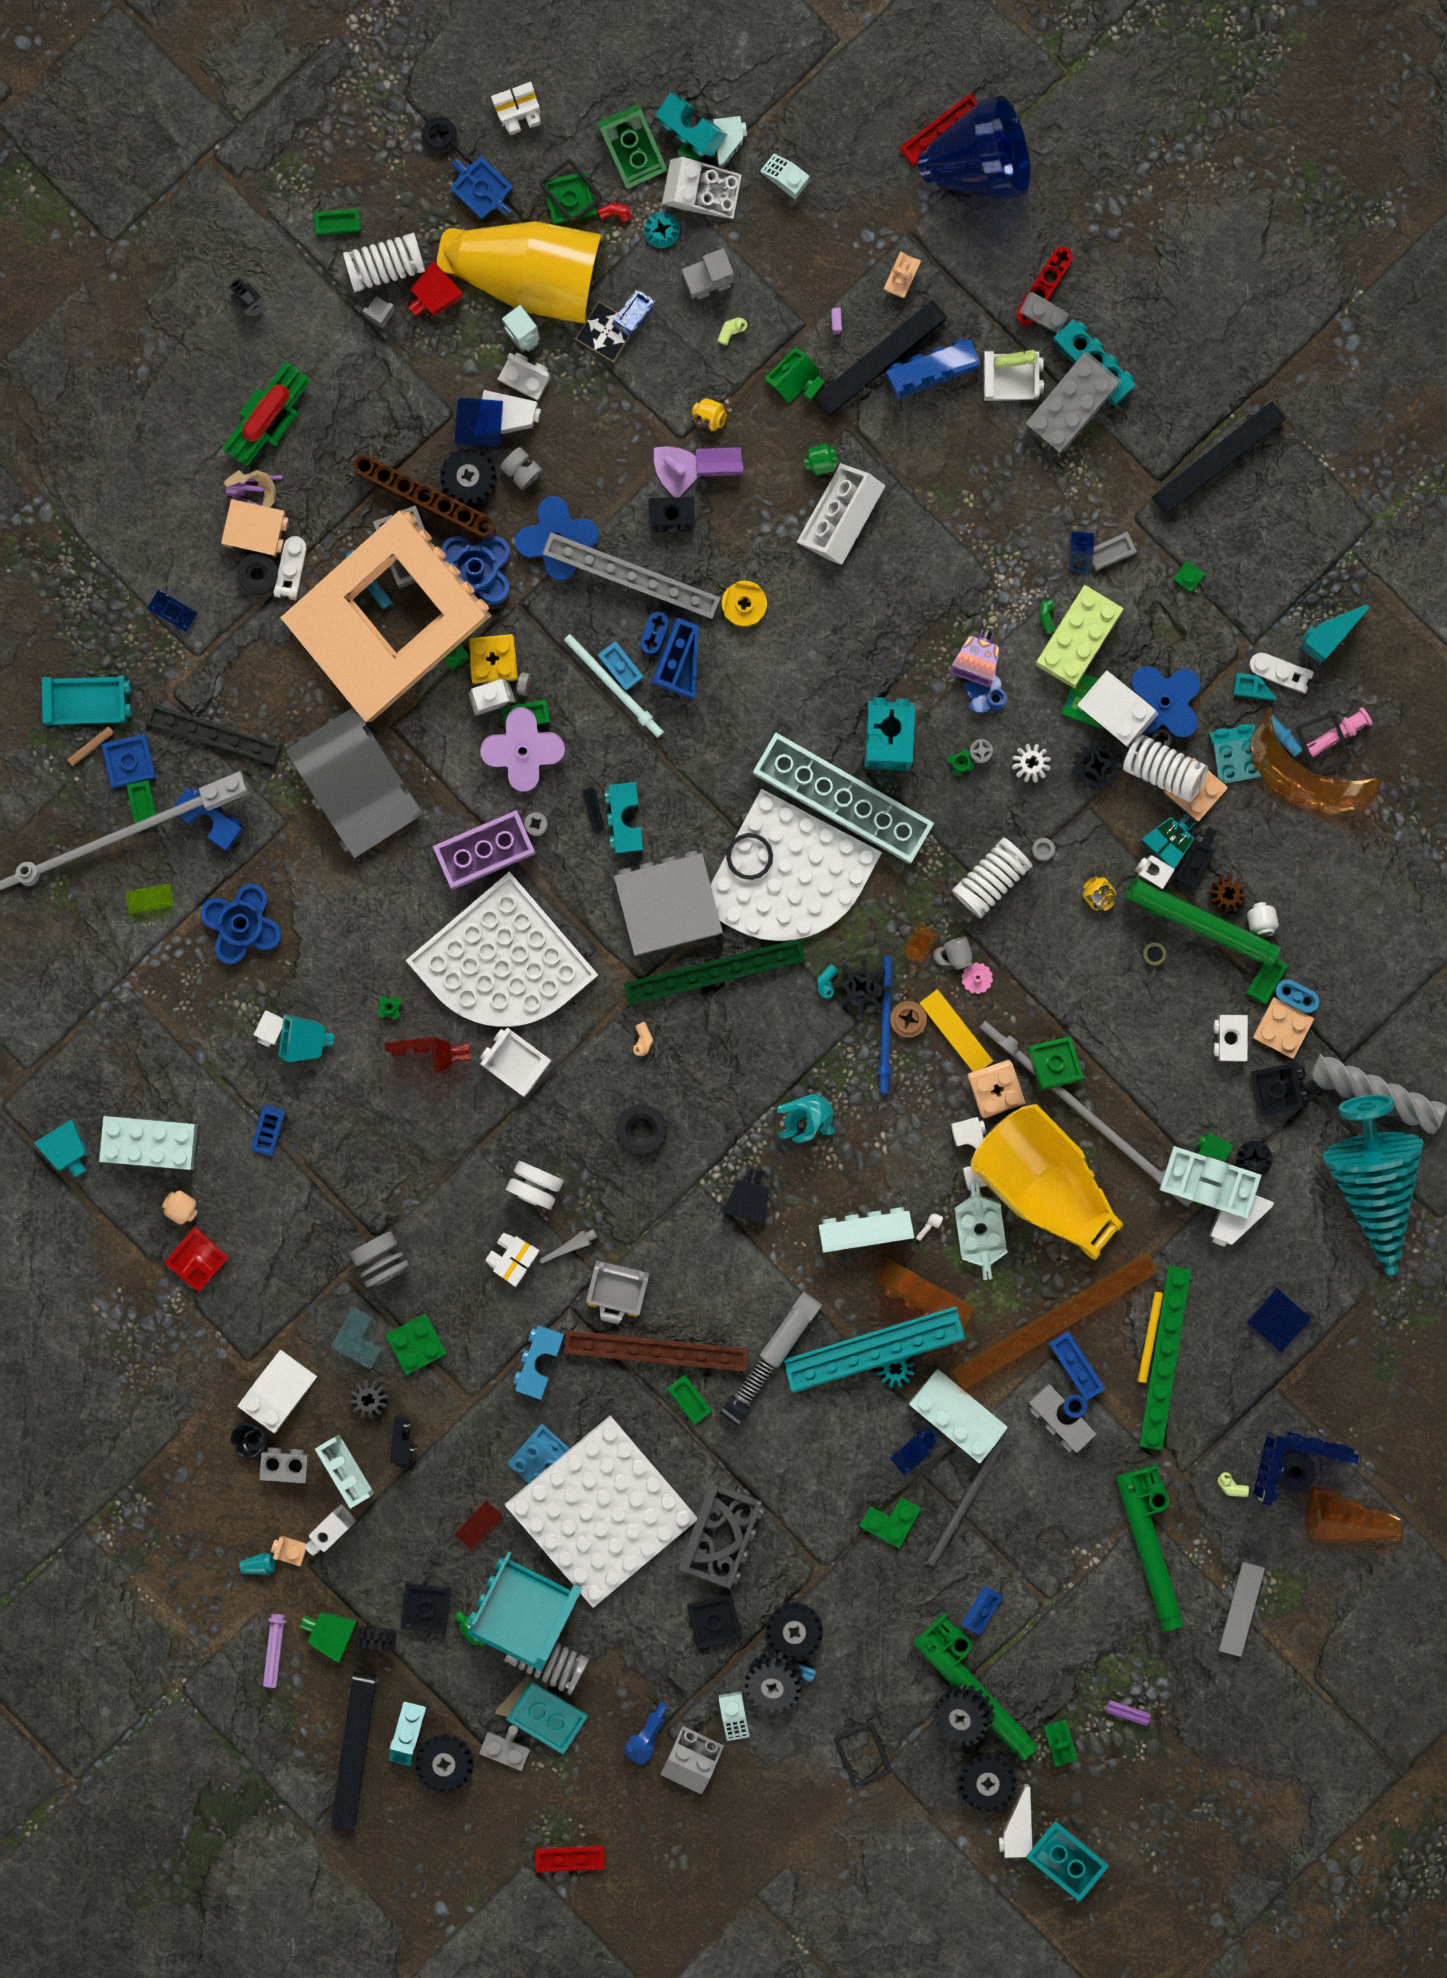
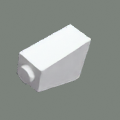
M484 390L474 436L481 439L533 428L534 422H539L541 409H538L536 401Z
M1255 1195L1247 1219L1219 1210L1209 1233V1236L1213 1237L1212 1242L1223 1247L1226 1246V1243L1232 1245L1272 1208L1274 1202Z

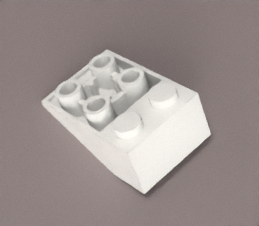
M685 157L672 159L669 164L662 204L681 210L733 219L741 174Z

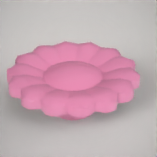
M976 962L964 969V973L961 976L963 979L962 984L971 993L980 994L981 992H986L991 987L990 983L993 982V974L990 972L989 967H985L983 963L979 964Z

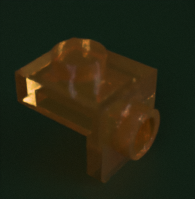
M919 923L902 951L906 953L909 959L922 963L939 934Z

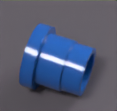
M1071 1395L1064 1402V1411L1072 1418L1083 1416L1087 1410L1086 1401L1079 1395ZM1078 1400L1080 1402L1081 1408L1078 1412H1071L1068 1405L1070 1401Z

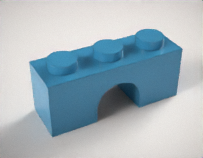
M538 1325L537 1329L532 1328L528 1339L529 1342H532L530 1350L524 1351L520 1362L524 1364L522 1372L517 1371L513 1385H516L515 1391L540 1400L542 1399L549 1377L537 1371L536 1360L538 1356L545 1353L557 1356L565 1334Z

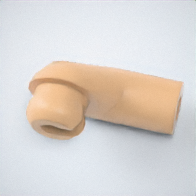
M642 1022L635 1026L640 1036L633 1047V1052L637 1056L646 1055L653 1043V1038L646 1023Z

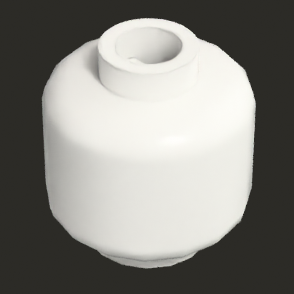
M1264 902L1254 904L1253 909L1247 913L1251 933L1260 938L1272 936L1279 927L1275 908L1266 905Z

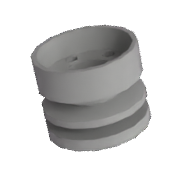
M391 1231L349 1253L355 1266L367 1265L368 1268L360 1274L362 1278L372 1274L373 1278L365 1282L367 1288L387 1282L398 1276L405 1267L409 1266L407 1260L399 1264L395 1261L404 1255L403 1252L391 1254L390 1250L398 1244Z

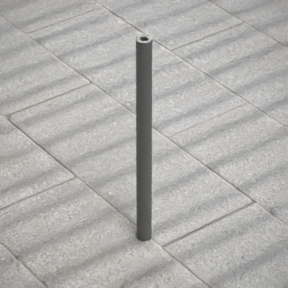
M995 1444L928 1558L927 1563L935 1566L1000 1454L1003 1448L1000 1445Z

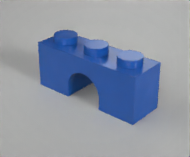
M186 788L173 807L201 796L200 792L196 789L189 791ZM201 805L178 815L190 825L199 816H210L213 821V828L207 837L226 851L230 850L244 830L240 827L242 822L232 815L228 818L221 813L223 809L220 806L207 811L204 805Z

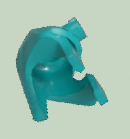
M817 1094L806 1095L780 1105L777 1108V1113L788 1112L784 1120L786 1129L778 1132L779 1138L785 1139L794 1136L798 1132L797 1124L802 1118H808L805 1132L793 1137V1142L801 1143L811 1140L817 1130L822 1135L835 1133V1128L831 1124L833 1109L823 1096Z

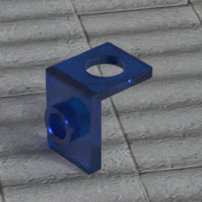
M1071 532L1069 572L1091 574L1094 555V533ZM1077 560H1085L1087 565L1085 567H1077L1074 563Z

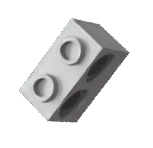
M268 1448L267 1451L261 1454L260 1480L307 1483L309 1454H304V1450L290 1449V1453H281V1448ZM270 1458H276L279 1461V1468L275 1471L269 1469L267 1465ZM297 1459L302 1463L300 1472H294L291 1469L290 1463L292 1460Z

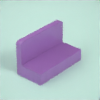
M741 448L697 449V477L742 475Z

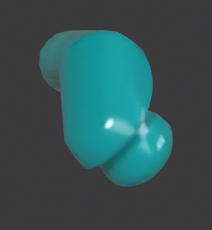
M832 964L817 978L818 992L824 998H831L834 994L831 979L839 971Z

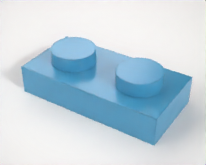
M616 641L598 654V657L625 691L644 678Z

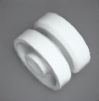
M519 1160L514 1172L526 1180L522 1182L515 1178L510 1179L505 1190L518 1195V1198L535 1206L538 1204L551 1210L556 1199L553 1195L544 1192V1190L548 1188L555 1192L560 1191L564 1180Z

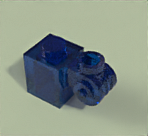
M929 1427L919 1430L916 1437L914 1436L905 1442L889 1459L905 1475L929 1454L927 1450H933L936 1447L937 1434L930 1430Z

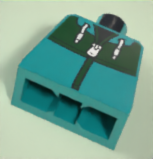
M1187 814L1178 823L1170 817L1146 835L1140 842L1162 862L1175 868L1194 840L1188 831L1196 822Z

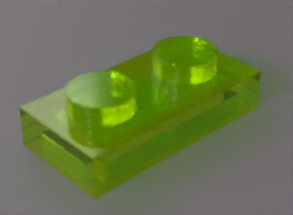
M170 883L125 892L130 915L175 906Z

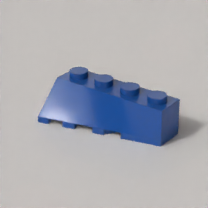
M962 338L954 341L952 346L946 349L941 346L931 350L930 355L924 357L922 354L916 355L909 359V363L903 365L901 362L895 363L888 367L889 370L886 371L885 376L894 399L897 400L979 369L980 362L971 339L965 341Z

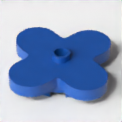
M550 496L545 498L538 507L539 524L522 528L516 535L515 545L518 552L524 557H544L547 573L553 579L566 580L574 574L576 566L542 554L550 532L560 534L562 537L591 548L596 545L599 532L597 526L588 519L571 520L566 502L559 497Z
M460 536L450 537L444 542L442 550L446 554V561L457 567L461 573L459 575L464 582L467 581L474 588L475 592L473 594H478L489 604H499L506 600L510 592L509 582L499 570L508 562L510 549L508 543L503 538L494 536L489 540H484L478 546H473L467 539ZM473 569H479V570H480V571H478V572H476V573L472 572Z
M1145 666L1139 668L1132 677V689L1158 712V716L1142 734L1149 735L1160 726H1165L1175 737L1186 738L1192 735L1197 728L1198 719L1195 712L1189 707L1188 702L1199 692L1200 679L1198 675L1192 670L1181 669L1168 679H1165L1153 667ZM1162 698H1167L1169 700V704L1167 706L1161 704Z
M256 884L243 886L232 903L221 898H212L206 901L201 909L203 922L220 932L215 944V953L224 963L235 964L241 961L250 945L262 950H270L275 948L281 940L282 933L279 925L263 916L268 897L265 890ZM240 920L246 922V926L242 929L238 927Z

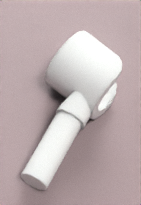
M931 1214L927 1224L916 1238L921 1241L931 1226L939 1228L943 1217L938 1214Z

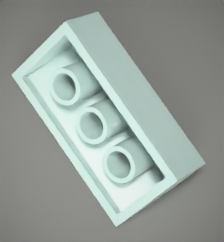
M903 1207L890 1209L891 1214L881 1215V1211L868 1212V1217L859 1218V1215L855 1214L845 1216V1221L836 1222V1218L822 1220L823 1224L818 1225L822 1252L914 1238L909 1211H904Z
M938 1368L908 1403L978 1463H981L1007 1429L1005 1424Z

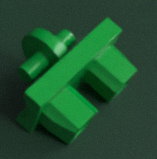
M1066 1719L1044 1725L1055 1766L1078 1760Z

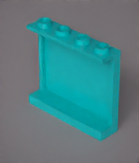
M508 1552L505 1559L500 1557L494 1569L498 1573L496 1577L491 1575L485 1587L489 1589L487 1595L481 1594L476 1604L479 1610L477 1613L472 1612L467 1622L470 1625L467 1634L542 1671L582 1588L574 1584L572 1590H569L509 1560L511 1552Z

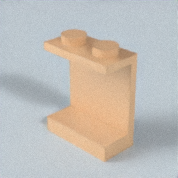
M231 499L221 544L224 547L232 549L233 547L269 554L273 558H277V554L282 553L284 540L281 537L282 532L287 531L289 518L286 517L287 514L282 510Z

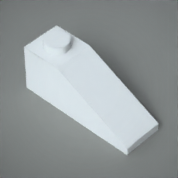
M1024 1784L1003 1830V1838H999V1852H1004L1005 1858L1026 1857L1032 1850L1029 1784Z

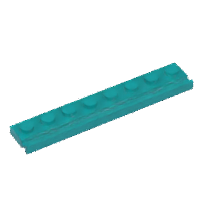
M955 1306L783 1361L786 1366L791 1391L795 1393L966 1340L958 1308Z

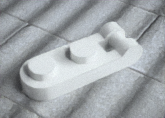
M292 536L284 543L274 597L281 598V596L289 597V600H297L307 552V546L300 537ZM284 582H292V587H284Z
M1266 653L1255 654L1249 662V667L1253 674L1306 694L1308 689L1306 685L1314 674L1309 669L1296 666ZM1294 674L1300 675L1298 683L1291 681Z

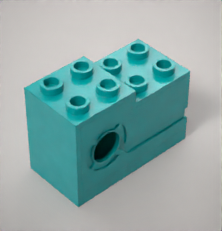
M874 697L872 701H868L864 769L910 771L913 763L915 707L914 703H909V699H895V702H886V698Z

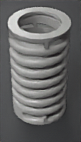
M557 1642L542 1671L535 1670V1668L509 1655L506 1656L504 1662L510 1663L514 1667L518 1666L520 1670L526 1669L529 1675L534 1672V1677L537 1679L542 1676L544 1683L550 1680V1686L552 1687L556 1686L559 1682L558 1689L564 1691L566 1687L568 1689L567 1694L570 1696L589 1658L583 1655H579L576 1658L577 1653L575 1651L569 1653L568 1647L561 1649V1644Z

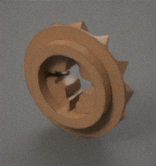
M904 1001L896 1005L890 1017L892 1028L902 1037L917 1036L924 1030L927 1022L925 1010L921 1005L913 1001ZM910 1010H913L911 1013L912 1018L918 1021V1023H910L905 1029V1021L899 1015L907 1016Z

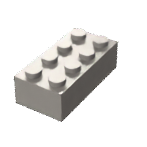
M1086 352L1079 358L1026 424L1059 453L1064 452L1122 381L1091 354Z

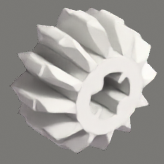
M1026 744V753L1023 749L1019 748L1017 752L1021 757L1013 756V760L1020 763L1014 764L1012 768L1021 769L1016 774L1018 778L1023 773L1026 774L1025 782H1028L1030 776H1032L1033 782H1037V774L1041 778L1046 776L1041 769L1050 770V766L1043 763L1049 762L1051 759L1050 757H1042L1047 752L1046 749H1043L1040 753L1037 752L1039 748L1037 744H1035L1033 751H1031L1030 745ZM1030 758L1035 759L1034 763L1037 762V766H1033L1032 769L1028 768L1029 764L1025 763Z

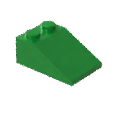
M638 104L597 122L626 189L668 171Z

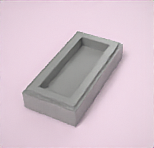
M1125 532L1086 550V553L1096 572L1136 554L1137 551L1129 533Z

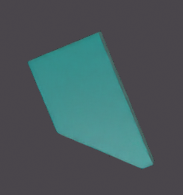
M1236 673L1233 696L1269 701L1276 700V696L1269 690L1259 675Z

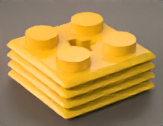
M512 634L468 639L471 677L474 685L488 684L500 679L509 682L518 680L515 642ZM491 654L499 657L495 665H491L490 661H487Z

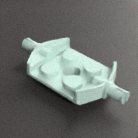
M971 1181L969 1182L971 1189L970 1198L955 1207L961 1257L965 1261L980 1265L982 1267L983 1280H987L986 1271L990 1280L993 1278L991 1272L992 1263L1008 1253L1001 1203L998 1200L982 1196L979 1181H975L976 1190L974 1182ZM978 1223H984L987 1226L986 1231L982 1234L974 1231V1227Z

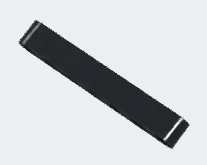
M931 300L814 398L815 402L830 417L885 372L889 366L897 362L939 327L948 317L935 301Z
M1271 401L1151 497L1152 500L1166 516L1287 418L1276 404Z
M353 1672L331 1821V1829L347 1832H354L376 1686L377 1675Z

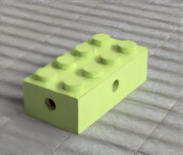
M1084 585L1038 658L1036 666L1070 687L1075 688L1123 613V608Z

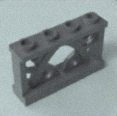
M710 1482L679 1570L729 1589L732 1584L737 1585L741 1572L737 1571L740 1562L745 1563L749 1552L745 1550L748 1541H753L757 1530L753 1528L756 1519H761L764 1507L761 1506L762 1501ZM719 1492L736 1499L727 1507L715 1495ZM746 1503L750 1507L751 1513L748 1518H741L740 1513L743 1510H738L735 1514L732 1513V1509L737 1504ZM713 1512L717 1513L718 1516L721 1512L724 1514L716 1522L710 1519V1515ZM727 1518L733 1529L735 1542L720 1551L714 1552V1543L708 1534L702 1532L703 1528L717 1527ZM748 1524L743 1538L740 1525ZM703 1541L709 1543L710 1553L706 1554L707 1548L702 1550L699 1547ZM739 1549L734 1562L729 1555ZM718 1560L717 1564L721 1570V1565L728 1563L730 1566L728 1574L725 1576L716 1575L713 1570V1561ZM691 1562H708L709 1573L690 1567Z

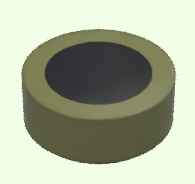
M1150 943L1143 950V958L1149 965H1159L1166 958V950L1159 943Z

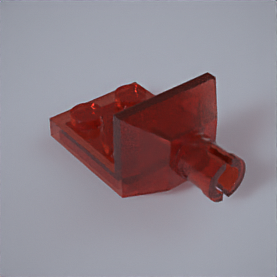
M437 1037L384 1043L385 1052L391 1053L393 1057L406 1056V1051L413 1050L414 1054L429 1053V1048H431L434 1074L436 1075L445 1073L456 1062L471 1061L469 1043L451 1045L450 1042Z

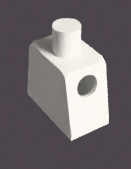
M504 679L472 688L468 693L475 716L516 703L510 683Z
M341 1504L308 1535L311 1540L305 1545L306 1550L313 1556L320 1550L325 1552L357 1520Z

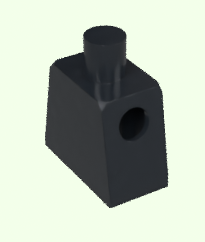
M750 1168L747 1181L737 1180L724 1208V1214L765 1224L769 1187L760 1185L763 1175L762 1171Z

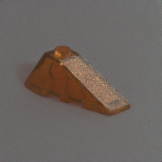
M1319 1487L1311 1488L1305 1520L1308 1539L1328 1543L1403 1539L1401 1519L1376 1508L1370 1510L1360 1505L1361 1502L1356 1499L1350 1501L1340 1497L1341 1493L1335 1490Z

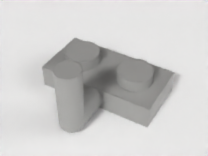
M511 1724L505 1738L487 1732L479 1754L522 1771L530 1748L514 1742L519 1728Z

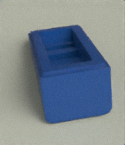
M264 1104L251 1146L252 1151L273 1156L285 1117V1109ZM266 1114L273 1115L279 1118L278 1120L267 1117ZM265 1122L272 1125H276V1128L274 1129L271 1127H267L263 1124ZM261 1131L273 1134V1138L261 1135ZM258 1140L271 1143V1146L258 1144Z

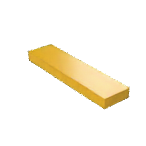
M938 989L919 1003L972 1072L983 1069L993 1062Z

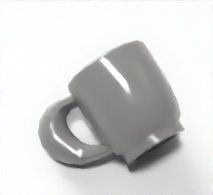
M967 937L953 939L945 943L944 947L934 950L933 953L934 960L943 966L953 965L955 969H962L973 964L972 951ZM942 951H946L949 961L942 957Z

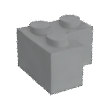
M724 248L704 255L703 261L682 269V275L692 299L695 297L697 299L705 298L710 295V291L716 289L718 291L731 287V283L734 282V273Z

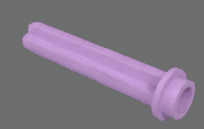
M271 1614V1618H268L270 1629L263 1685L268 1688H275L277 1686L284 1623L287 1622L285 1615Z

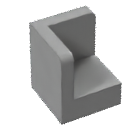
M376 296L370 306L364 308L362 312L365 317L384 328L394 313L395 307L392 303L388 304Z

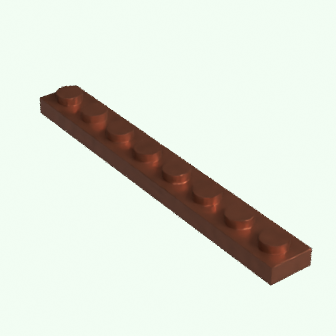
M568 1330L566 1331L564 1350L565 1354L745 1372L748 1359V1348Z

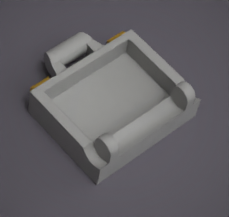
M596 1260L586 1303L591 1307L597 1308V1306H600L601 1321L619 1324L625 1312L629 1316L637 1317V1315H640L650 1273ZM605 1308L620 1311L619 1315L607 1313Z

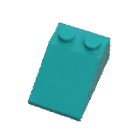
M1366 604L1323 622L1316 628L1311 626L1301 637L1300 640L1303 643L1300 648L1321 664L1370 607Z
M1056 1821L1026 1856V1858L1079 1902L1109 1867L1105 1860Z

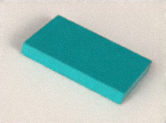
M531 1680L506 1720L561 1754H564L588 1715Z

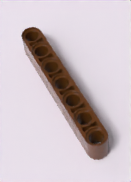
M361 455L356 458L354 469L360 478L483 540H489L495 536L496 526L493 520L483 513L369 456ZM363 463L371 464L367 472H361L360 466ZM383 473L391 474L387 482H381L380 476ZM403 483L411 484L407 492H401L400 486ZM423 493L431 494L430 500L427 502H421L420 496ZM443 503L451 504L449 511L440 512L439 509ZM463 513L471 515L468 522H460L459 519ZM489 523L491 528L488 532L483 533L479 531L482 524Z

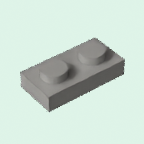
M1029 292L1020 310L1021 314L1055 334L1061 331L1069 313L1033 292Z

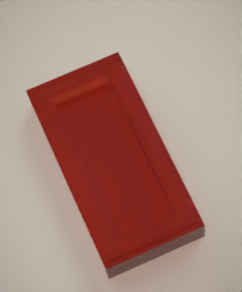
M486 1500L455 1535L472 1550L503 1515Z

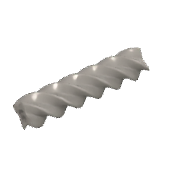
M1321 1053L1315 1060L1308 1081L1314 1080L1322 1089H1336L1339 1095L1347 1099L1375 1094L1390 1096L1394 1100V1108L1390 1113L1386 1114L1387 1116L1399 1115L1404 1123L1408 1125L1420 1124L1430 1134H1435L1437 1129L1440 1128L1447 1110V1106L1443 1103L1429 1101L1419 1093H1408L1400 1085L1387 1084L1379 1076L1366 1075L1357 1067L1344 1066L1338 1059L1323 1057Z

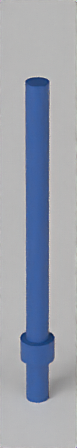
M883 956L885 972L883 973L882 986L892 987V957ZM882 990L880 1065H878V1075H880L879 1093H888L889 1075H891V1066L889 1065L891 991Z

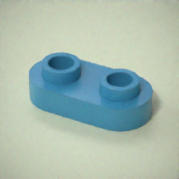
M1283 980L1275 988L1276 997L1280 1001L1303 1013L1313 1012L1319 1006V997L1314 991L1292 980ZM1284 987H1288L1291 991L1288 996L1283 994ZM1305 997L1311 1000V1004L1309 1006H1305L1303 1004V999Z

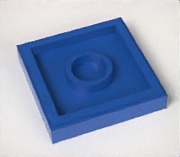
M146 734L101 744L112 789L126 786L127 784L156 779Z

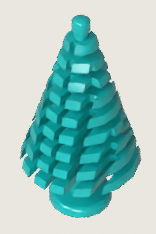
M1364 1095L1346 1100L1338 1107L1339 1113L1343 1118L1356 1121L1362 1120L1364 1135L1342 1140L1343 1143L1333 1144L1327 1148L1328 1151H1324L1323 1159L1327 1166H1329L1333 1177L1336 1178V1183L1349 1203L1351 1211L1356 1215L1358 1224L1363 1227L1364 1235L1370 1239L1369 1244L1371 1248L1377 1250L1375 1254L1378 1261L1385 1263V1273L1387 1275H1395L1398 1273L1396 1261L1401 1258L1402 1249L1399 1247L1404 1245L1405 1236L1402 1234L1407 1230L1408 1224L1406 1220L1410 1215L1409 1207L1413 1200L1412 1193L1415 1189L1423 1140L1414 1134L1404 1135V1132L1377 1133L1375 1118L1390 1113L1394 1108V1100L1387 1095Z

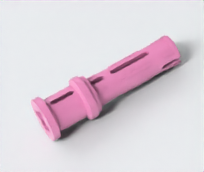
M1361 707L1359 712L1353 716L1343 718L1340 728L1345 738L1348 735H1356V731L1373 723L1368 713ZM1336 727L1307 744L1312 757L1340 741Z

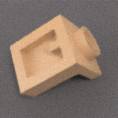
M281 1536L279 1540H274L271 1553H274L273 1559L301 1566L307 1543Z

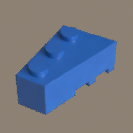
M680 618L674 619L651 678V684L689 699L696 698L698 625Z

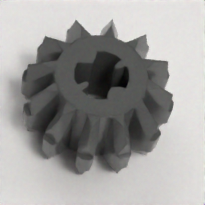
M365 1380V1389L358 1383L355 1386L359 1393L356 1391H351L350 1395L357 1397V1399L350 1400L349 1403H357L358 1406L353 1409L354 1413L362 1409L361 1418H364L368 1411L369 1418L373 1419V1410L378 1415H381L382 1411L378 1406L382 1408H387L388 1406L386 1403L381 1402L382 1399L388 1398L387 1394L380 1395V1392L384 1391L385 1387L382 1386L376 1390L377 1381H374L370 1388L369 1381ZM371 1393L373 1395L372 1399L375 1398V1402L366 1405L364 1403L366 1400L363 1401V1396H368Z

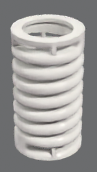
M414 233L404 235L402 240L397 237L394 239V243L389 239L386 241V246L383 242H379L378 249L374 244L369 246V250L367 247H362V257L357 249H354L352 252H343L354 292L363 290L365 284L368 288H371L374 283L377 286L381 285L382 280L384 283H389L390 277L393 281H396L399 276L402 279L406 278L407 273L410 276H414L415 273L425 272Z
M1140 734L1127 753L1123 770L1138 778H1142L1146 782L1150 781L1151 784L1158 785L1159 788L1165 789L1169 793L1173 792L1175 796H1179V798L1190 803L1197 796L1205 781L1208 766L1197 760L1192 762L1191 757L1185 758L1184 754H1177V751L1174 749L1169 751L1168 746L1162 747L1160 742L1154 743L1152 738Z
M1003 837L996 847L991 849V853L985 855V860H981L979 866H975L973 872H969L967 878H963L952 889V892L974 915L981 919L986 914L985 912H988L990 909L988 904L994 906L996 903L984 889L995 899L1000 900L1002 898V895L989 881L1000 892L1006 894L1008 889L997 877L1010 888L1014 886V883L1002 870L1014 881H1018L1020 876L1017 873L1024 875L1032 867V864L1015 845ZM975 892H976L979 896H981L987 903H985L981 898H979V897L975 894Z

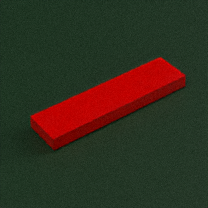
M969 93L903 144L899 150L914 167L984 113V109L974 96Z

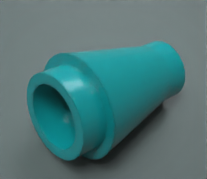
M264 1552L240 1561L241 1573L269 1575L270 1572H274L275 1560L272 1553L267 1554Z

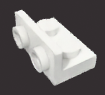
M509 353L508 360L498 377V381L539 401L551 378L547 372L548 369L538 363L535 366L527 362L528 358L519 353L515 355Z

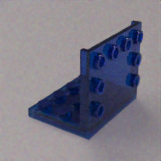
M1267 1431L1252 1498L1261 1504L1269 1506L1272 1505V1501L1276 1502L1279 1493L1276 1483L1277 1479H1281L1283 1475L1284 1465H1281L1285 1447L1358 1464L1360 1455L1354 1453V1448L1343 1444L1324 1442L1322 1439L1313 1437L1307 1438L1288 1431L1287 1435Z

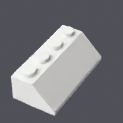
M840 463L797 543L828 560L842 565L885 485L867 472Z

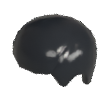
M242 1423L233 1429L230 1442L235 1446L237 1454L252 1459L259 1457L266 1449L267 1436L261 1427L253 1423Z

